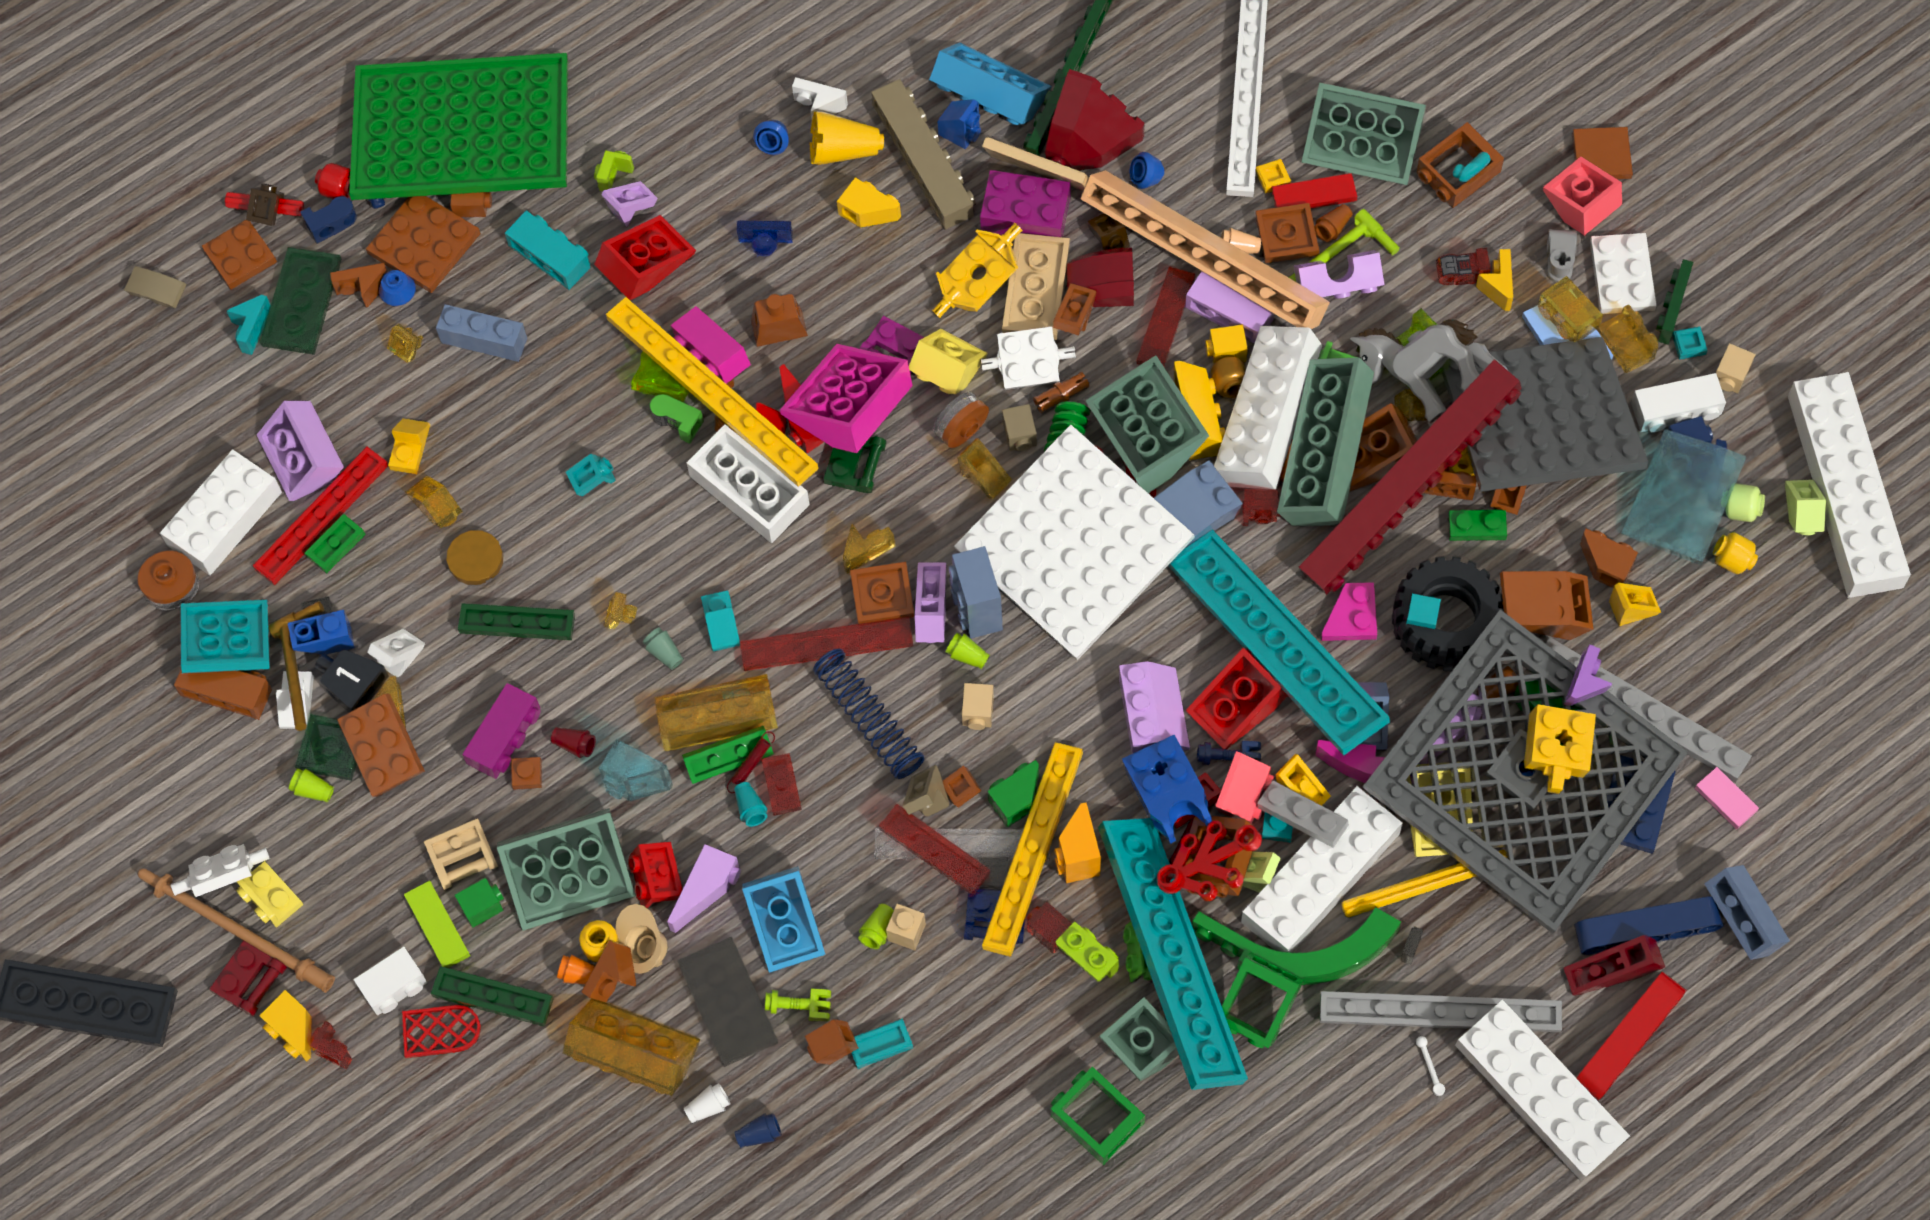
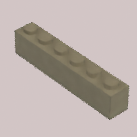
M899 79L872 91V104L944 229L946 230L974 217L973 206L976 205L975 198L970 190L966 191L962 185L964 184L963 178L958 169L953 170L950 165L951 158L947 150L940 148L934 128L929 129L927 126V118L921 107L917 108L914 104L915 98L909 87L905 88Z

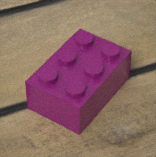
M990 170L980 215L981 230L1001 236L1002 234L1004 235L1013 223H1016L1023 230L1022 234L1063 238L1070 203V182Z

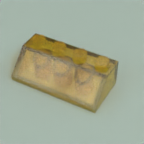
M767 674L655 697L656 713L665 751L727 739L763 725L766 731L778 728Z
M591 998L569 1023L563 1054L572 1057L576 1061L586 1062L599 1067L604 1072L614 1073L627 1078L632 1083H640L653 1088L658 1093L672 1096L685 1078L699 1046L700 1039Z

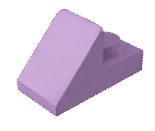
M641 181L603 190L601 194L610 211L626 227L629 225L635 211L654 207L658 199Z

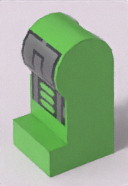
M664 394L657 395L651 400L650 410L654 422L661 426L669 425L678 430L680 439L690 444L704 423L702 411Z

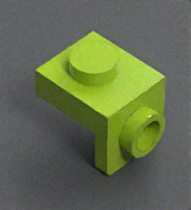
M605 150L602 162L597 164L594 173V179L597 180L599 191L603 192V190L612 188L617 171L633 173L632 157L622 151L612 152Z

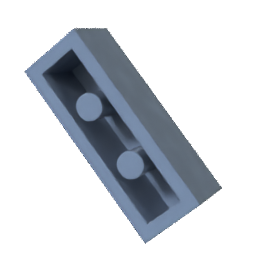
M446 304L436 326L440 341L443 344L517 362L520 360L527 341L523 323Z
M1744 865L1725 868L1704 883L1750 960L1768 957L1790 942Z

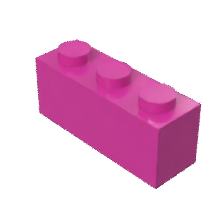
M697 306L670 325L675 335L673 338L726 384L751 365L744 347Z

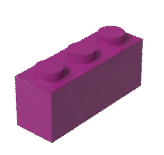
M506 683L462 754L466 764L494 779H497L501 772L504 773L510 765V756L515 748L519 749L522 746L530 724L534 725L540 716L541 710L537 698Z

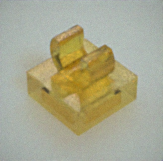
M397 324L391 329L387 349L408 363L415 359L416 351L421 347L423 336L419 335L417 337L412 333L413 329L411 327L405 328L401 324Z
M614 593L609 601L604 627L615 629L620 621L631 624L632 620L635 619L637 607L625 605L627 594Z

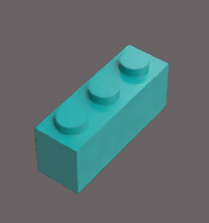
M526 210L505 232L509 247L568 290L591 268L588 252L581 245H573L569 242L566 235L560 230L556 229L554 231L551 229L547 222L539 215L533 216Z

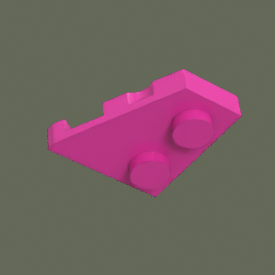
M1345 583L1322 631L1321 641L1377 640L1374 583Z

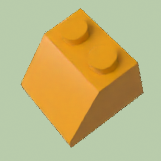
M1087 803L1079 805L1059 837V848H1055L1058 875L1064 874L1066 884L1100 876L1101 856Z

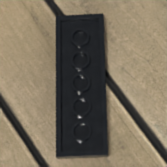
M5 959L0 975V1020L163 1047L178 990L170 986Z

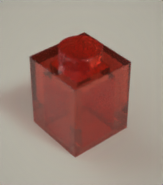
M1048 902L1041 908L1036 906L1027 916V932L1054 954L1059 949L1056 946V940L1072 923Z

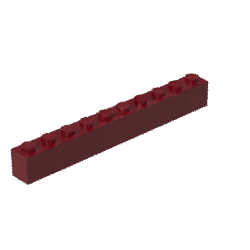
M1494 359L1299 566L1301 572L1326 595L1331 590L1333 592L1338 590L1345 581L1343 577L1350 570L1355 571L1364 561L1363 556L1370 549L1372 551L1375 550L1383 542L1384 537L1382 536L1390 528L1393 530L1402 522L1404 518L1402 515L1409 507L1411 509L1415 508L1423 499L1422 494L1428 487H1435L1443 477L1441 473L1448 466H1455L1462 457L1461 452L1468 445L1472 447L1482 436L1480 432L1487 425L1492 426L1502 414L1500 411L1507 403L1512 405L1521 395L1520 390L1522 389L1520 381Z

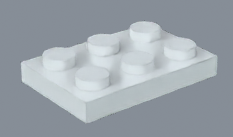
M1646 233L1591 236L1590 247L1600 314L1655 311L1656 299Z

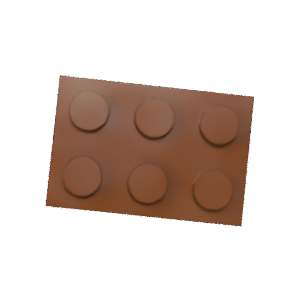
M383 694L337 719L372 797H378L425 772L390 694Z

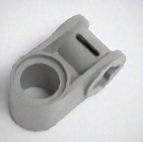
M1549 229L1547 273L1548 277L1555 283H1565L1572 276L1577 231Z

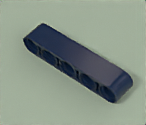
M1711 896L1588 918L1574 924L1582 955L1598 954L1642 935L1653 938L1656 942H1663L1711 933L1723 927L1718 906Z

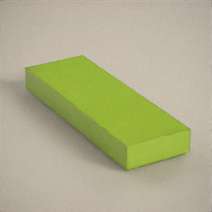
M431 881L404 894L442 967L450 968L470 957Z

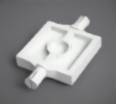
M1052 327L997 334L999 345L997 357L981 359L983 371L999 368L1003 376L1004 389L1008 390L1060 382L1058 373L1059 360L1076 358L1074 346L1058 349L1054 342Z
M244 844L239 846L231 845L222 849L219 854L211 857L202 856L194 860L193 864L188 865L189 876L184 880L171 884V888L175 896L192 889L195 897L252 876V867L255 864L269 860L270 857L266 848L249 854Z

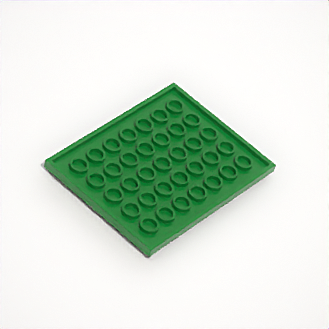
M567 53L356 65L349 190L351 200L567 187Z

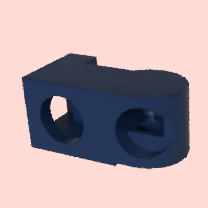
M343 196L336 197L331 201L330 205L316 212H313L310 207L300 212L317 244L350 227L357 219L352 201Z

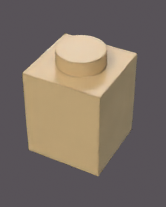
M1729 343L1716 371L1722 390L1739 393L1756 354Z
M964 684L963 726H968V728L973 730H982L985 727L992 726L993 685Z
M896 904L886 929L888 941L916 950L926 925L925 914Z

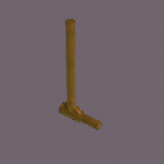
M320 601L297 613L292 612L268 625L272 636L282 641L294 725L298 731L305 730L307 725L295 651L292 649L288 623L314 617L324 612V607Z

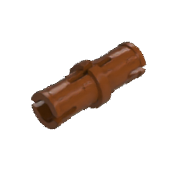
M1079 372L1062 383L1058 381L1053 385V388L1033 397L1035 406L1039 405L1038 411L1043 413L1060 402L1069 401V397L1085 388H1089L1090 385L1087 378L1083 379L1085 377L1084 373Z

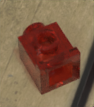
M1244 489L1243 526H1248L1249 521H1255L1258 524H1269L1277 522V517H1282L1277 512L1279 505L1278 490Z

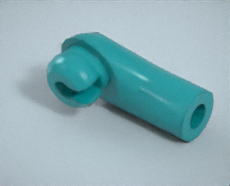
M1481 152L1466 167L1463 164H1457L1453 170V176L1458 178L1460 182L1469 181L1490 163V155L1486 152Z

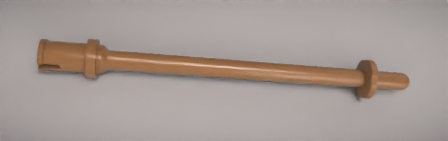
M145 868L138 871V877L141 880L155 887V897L161 898L165 894L293 969L296 979L299 981H307L321 989L324 993L328 992L332 987L335 976L315 966L313 960L309 958L306 960L297 959L186 892L175 896L171 888L172 875L165 874L163 877H159Z

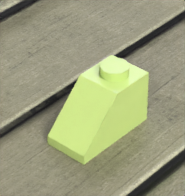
M1785 481L1789 522L1794 531L1801 535H1813L1815 532H1824L1826 499L1815 481Z

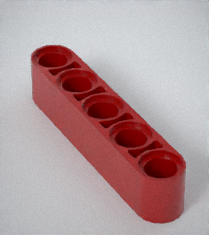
M1661 972L1576 1078L1598 1101L1686 993L1687 990L1664 972Z

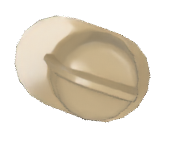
M639 904L627 906L620 912L615 929L619 943L631 948L634 972L639 974L646 973L653 967L662 965V960L666 956L668 949L667 940L664 934L658 930L655 918L649 909Z

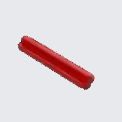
M228 192L225 197V206L227 208L248 210L250 194ZM279 199L277 214L302 216L300 212L304 210L303 201Z

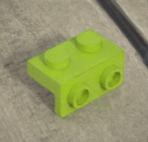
M1074 922L1056 940V946L1097 982H1100L1106 975L1111 979L1118 972L1119 960L1116 953L1107 946L1103 947L1096 940L1095 935L1086 927L1082 928Z

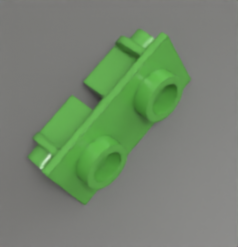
M1130 921L1125 925L1123 939L1127 944L1126 969L1129 972L1130 982H1134L1142 975L1144 980H1152L1134 927Z

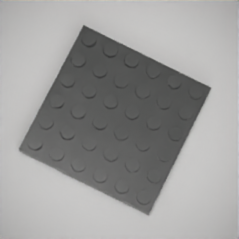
M1603 337L1489 352L1520 381L1522 389L1520 390L1521 395L1512 405L1507 403L1500 411L1502 413L1500 418L1492 426L1487 425L1480 432L1482 436L1472 447L1469 445L1466 447L1480 492L1647 469L1648 459ZM1449 358L1440 369L1451 403L1453 404L1463 393L1461 389L1462 378L1457 364ZM1474 362L1477 372L1481 374L1483 372L1482 368Z

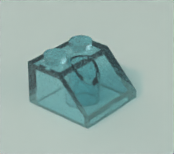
M619 740L615 741L599 767L606 792L616 799L623 797L633 801L669 791L673 786L667 765Z

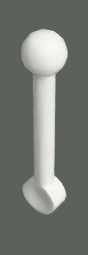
M1419 1036L1416 1039V1045L1421 1048L1434 1084L1433 1093L1436 1096H1442L1445 1092V1087L1439 1083L1426 1047L1427 1039L1424 1036Z

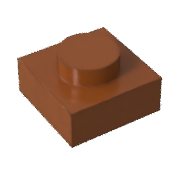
M540 757L511 759L513 790L542 788V760Z
M964 765L943 780L947 794L958 808L982 791L969 769Z

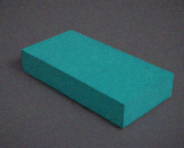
M903 1018L854 1036L859 1048L851 1053L857 1069L913 1049V1044Z

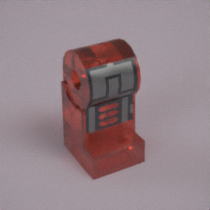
M1487 247L1478 248L1475 253L1443 255L1435 261L1438 280L1442 285L1475 284L1479 274H1490L1491 270Z

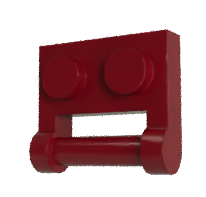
M243 940L209 990L253 1017L258 1011L257 1005L278 975H282L285 972L287 966ZM267 966L269 969L247 1000L242 999L263 967Z

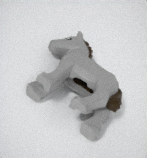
M1447 319L1439 325L1430 326L1423 332L1422 330L1415 332L1408 338L1409 343L1405 347L1398 338H1395L1393 333H1387L1383 328H1374L1373 330L1368 328L1364 332H1360L1359 337L1350 338L1358 346L1356 352L1360 353V358L1374 372L1372 384L1381 380L1382 372L1386 367L1394 377L1409 386L1413 394L1422 401L1425 407V417L1430 427L1447 409L1429 378L1450 358L1455 361L1460 370L1462 378L1461 389L1464 392L1480 375L1476 370L1474 362L1484 371L1495 359L1488 352L1484 344L1474 342L1478 338L1474 334V330L1467 329L1468 324L1455 319Z

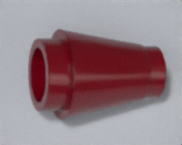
M556 727L551 734V743L582 758L589 757L593 753L596 737L591 735L588 730Z

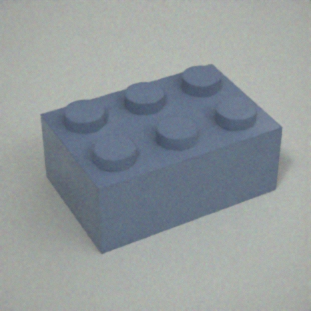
M983 546L953 554V565L948 566L949 580L952 588L950 592L954 605L958 607V619L962 631L967 630L970 639L1002 631L1001 595L986 547Z

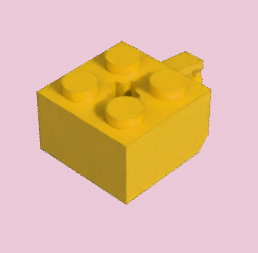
M1539 704L1530 712L1524 765L1525 768L1543 771V775L1548 776L1547 792L1559 794L1563 790L1564 779H1569L1570 776L1583 778L1590 771L1596 714Z

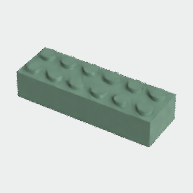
M1360 357L1312 359L1309 362L1277 510L1292 526L1338 525L1344 519L1374 372Z

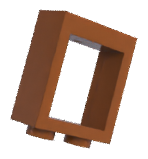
M1467 122L1419 158L1417 174L1424 184H1429L1436 191L1438 198L1442 202H1447L1454 208L1501 172L1504 157ZM1460 147L1473 158L1481 152L1488 153L1491 158L1490 163L1458 189H1454L1433 168Z
M1195 816L1189 834H1194L1202 844L1207 834V826ZM1211 816L1212 821H1220L1226 827L1227 833L1223 838L1226 840L1235 841L1238 829L1244 825H1251L1246 819ZM1220 828L1215 829L1213 834L1217 833ZM1191 841L1187 847L1192 846L1194 841ZM1242 850L1227 859L1225 868H1237L1245 878L1253 851ZM1198 852L1190 854L1186 865L1194 861ZM1195 874L1189 877L1201 883L1204 881L1212 882L1218 890L1217 897L1226 898L1227 895L1239 896L1242 885L1238 888H1231L1225 881L1204 874ZM1237 875L1232 876L1230 881L1235 880ZM1211 888L1206 889L1205 892L1209 893Z

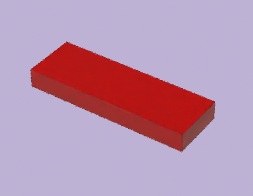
M1352 173L1272 186L1275 208L1309 203L1310 208L1313 209L1357 201L1358 197Z

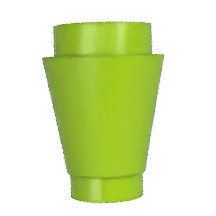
M956 633L945 651L951 655V659L978 667L981 670L990 656L965 633L963 636Z
M297 769L289 784V790L293 791L294 795L327 803L335 788L307 769L304 771Z
M879 904L859 929V941L871 949H879L881 945H884L887 939L886 929L894 910L886 904Z

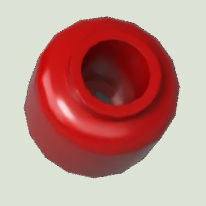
M329 163L323 169H319L315 176V184L318 185L320 195L330 199L340 196L350 198V168Z

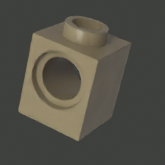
M1030 405L1002 409L1003 426L1009 450L1026 451L1032 446H1037V433Z

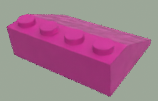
M836 344L783 405L780 413L833 448L857 453L913 386L908 361Z

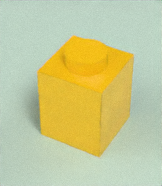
M1243 325L1210 329L1209 340H1205L1207 357L1212 356L1213 365L1223 357H1236L1242 360V362L1247 361L1248 348Z

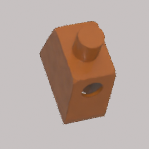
M772 294L767 299L754 303L751 324L757 347L808 336L802 310L793 294L782 296Z

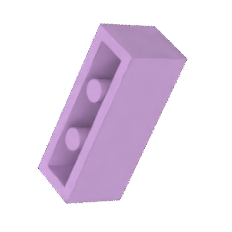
M1201 271L1186 294L1185 308L1222 327L1243 325L1245 338L1254 344L1260 326H1270L1274 318V313L1203 271Z

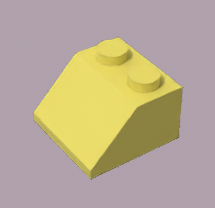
M939 329L919 340L911 359L909 370L915 373V376L920 380L930 381L938 385L941 391L947 394H957L967 387L982 365L981 359H986L988 353L943 329Z

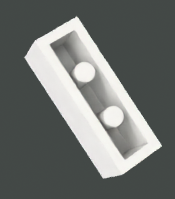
M1716 373L1635 390L1631 401L1640 432L1649 430L1650 432H1658L1672 424L1700 416L1706 421L1713 420L1722 414L1726 404Z

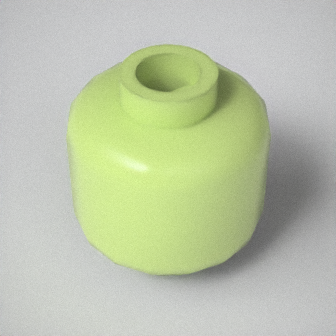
M1735 483L1731 485L1728 492H1723L1721 508L1725 509L1729 519L1753 522L1757 516H1762L1765 495L1761 494L1757 486Z

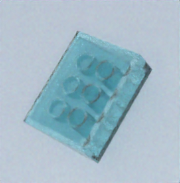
M1665 429L1621 534L1702 565L1742 470L1746 456L1721 446Z

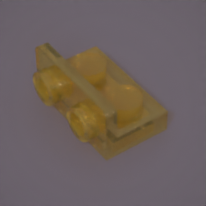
M1629 304L1623 307L1621 314L1598 325V333L1604 338L1606 345L1626 374L1655 359L1658 350L1657 338L1652 332H1648L1643 325V319L1639 312L1634 311Z

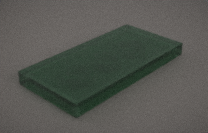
M291 247L287 248L260 340L262 347L315 355L334 289L330 273L339 271L342 261L340 255Z

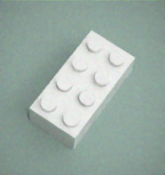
M724 425L687 462L689 475L694 481L770 543H773L810 505L806 489L801 485L799 487L795 485L727 425Z
M232 449L160 534L169 548L186 555L192 564L211 576L282 491L273 476Z

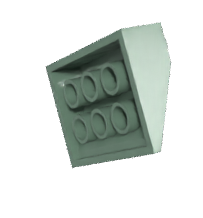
M1319 82L1302 163L1408 185L1426 105Z
M1156 355L1085 400L1139 486L1147 493L1169 481L1209 437V434Z
M610 808L497 842V850L522 931L635 896Z

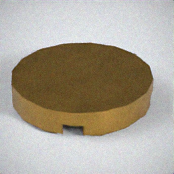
M471 530L460 534L451 542L447 550L446 561L450 572L458 581L467 585H480L486 583V580H489L491 577L493 579L499 573L503 565L504 555L499 541L492 534L482 530Z

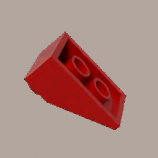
M659 215L603 242L594 265L629 300H632L654 288L692 257L696 249Z
M1242 648L1186 711L1226 750L1270 715L1288 695L1246 648Z

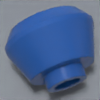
M778 120L761 122L753 133L755 145L760 151L768 155L781 154L786 150L789 143L787 128Z
M1148 152L1139 153L1130 164V179L1139 189H1145L1158 184L1164 176L1162 162Z
M392 270L383 276L378 292L380 298L386 304L400 306L408 303L413 298L416 286L414 280L409 275L399 270Z

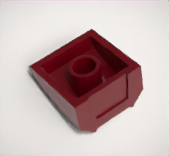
M1132 247L1102 250L1074 258L1067 263V290L1070 283L1095 290L1096 297L1093 307L1134 306Z

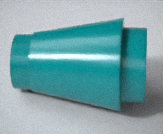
M749 782L738 784L734 791L740 820L749 827L760 825L767 819L766 813L768 809Z

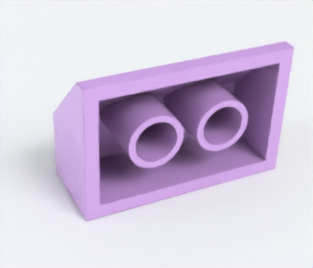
M283 401L257 434L289 501H295L329 485L344 468L311 401Z
M1148 661L1119 665V682L1132 754L1174 734L1183 751L1190 750L1176 668Z

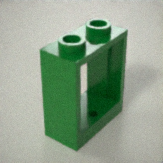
M1252 952L1245 957L1222 1005L1231 1033H1240L1248 1037L1247 1041L1256 1047L1264 1048L1265 1046L1269 1048L1275 1042L1304 979ZM1248 972L1287 992L1268 1033L1229 1014Z
M1092 1066L1087 1072L1082 1070L1071 1082L1073 1087L1066 1094L1062 1091L1051 1102V1106H1053L1051 1108V1117L1104 1166L1145 1123V1115ZM1092 1082L1128 1114L1101 1144L1095 1141L1064 1112Z

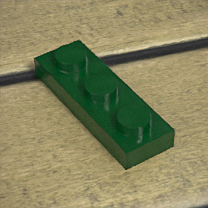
M1683 259L1680 269L1674 268L1670 284L1675 286L1673 292L1667 291L1663 307L1668 308L1666 316L1660 314L1656 331L1661 332L1658 340L1660 343L1669 345L1694 263L1692 261Z

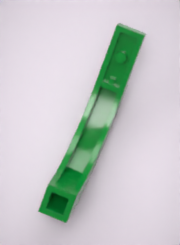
M1375 907L1365 923L1340 943L1319 951L1289 953L1260 946L1199 911L1192 922L1195 935L1200 940L1207 943L1210 941L1221 946V951L1230 957H1240L1237 966L1238 970L1245 957L1252 952L1304 979L1302 985L1330 982L1361 969L1383 952L1396 936L1401 925V921ZM1248 972V975L1259 978Z

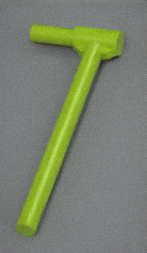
M1362 209L1354 217L1355 227L1310 262L1320 260L1324 263L1328 262L1362 235L1376 238L1391 255L1396 254L1400 247L1383 231V227L1365 209ZM1295 273L1288 277L1296 282Z

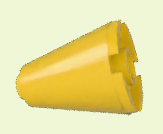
M822 111L813 113L810 133H812V142H810L811 164L822 165L875 156L879 150H883L884 134H880L879 128Z

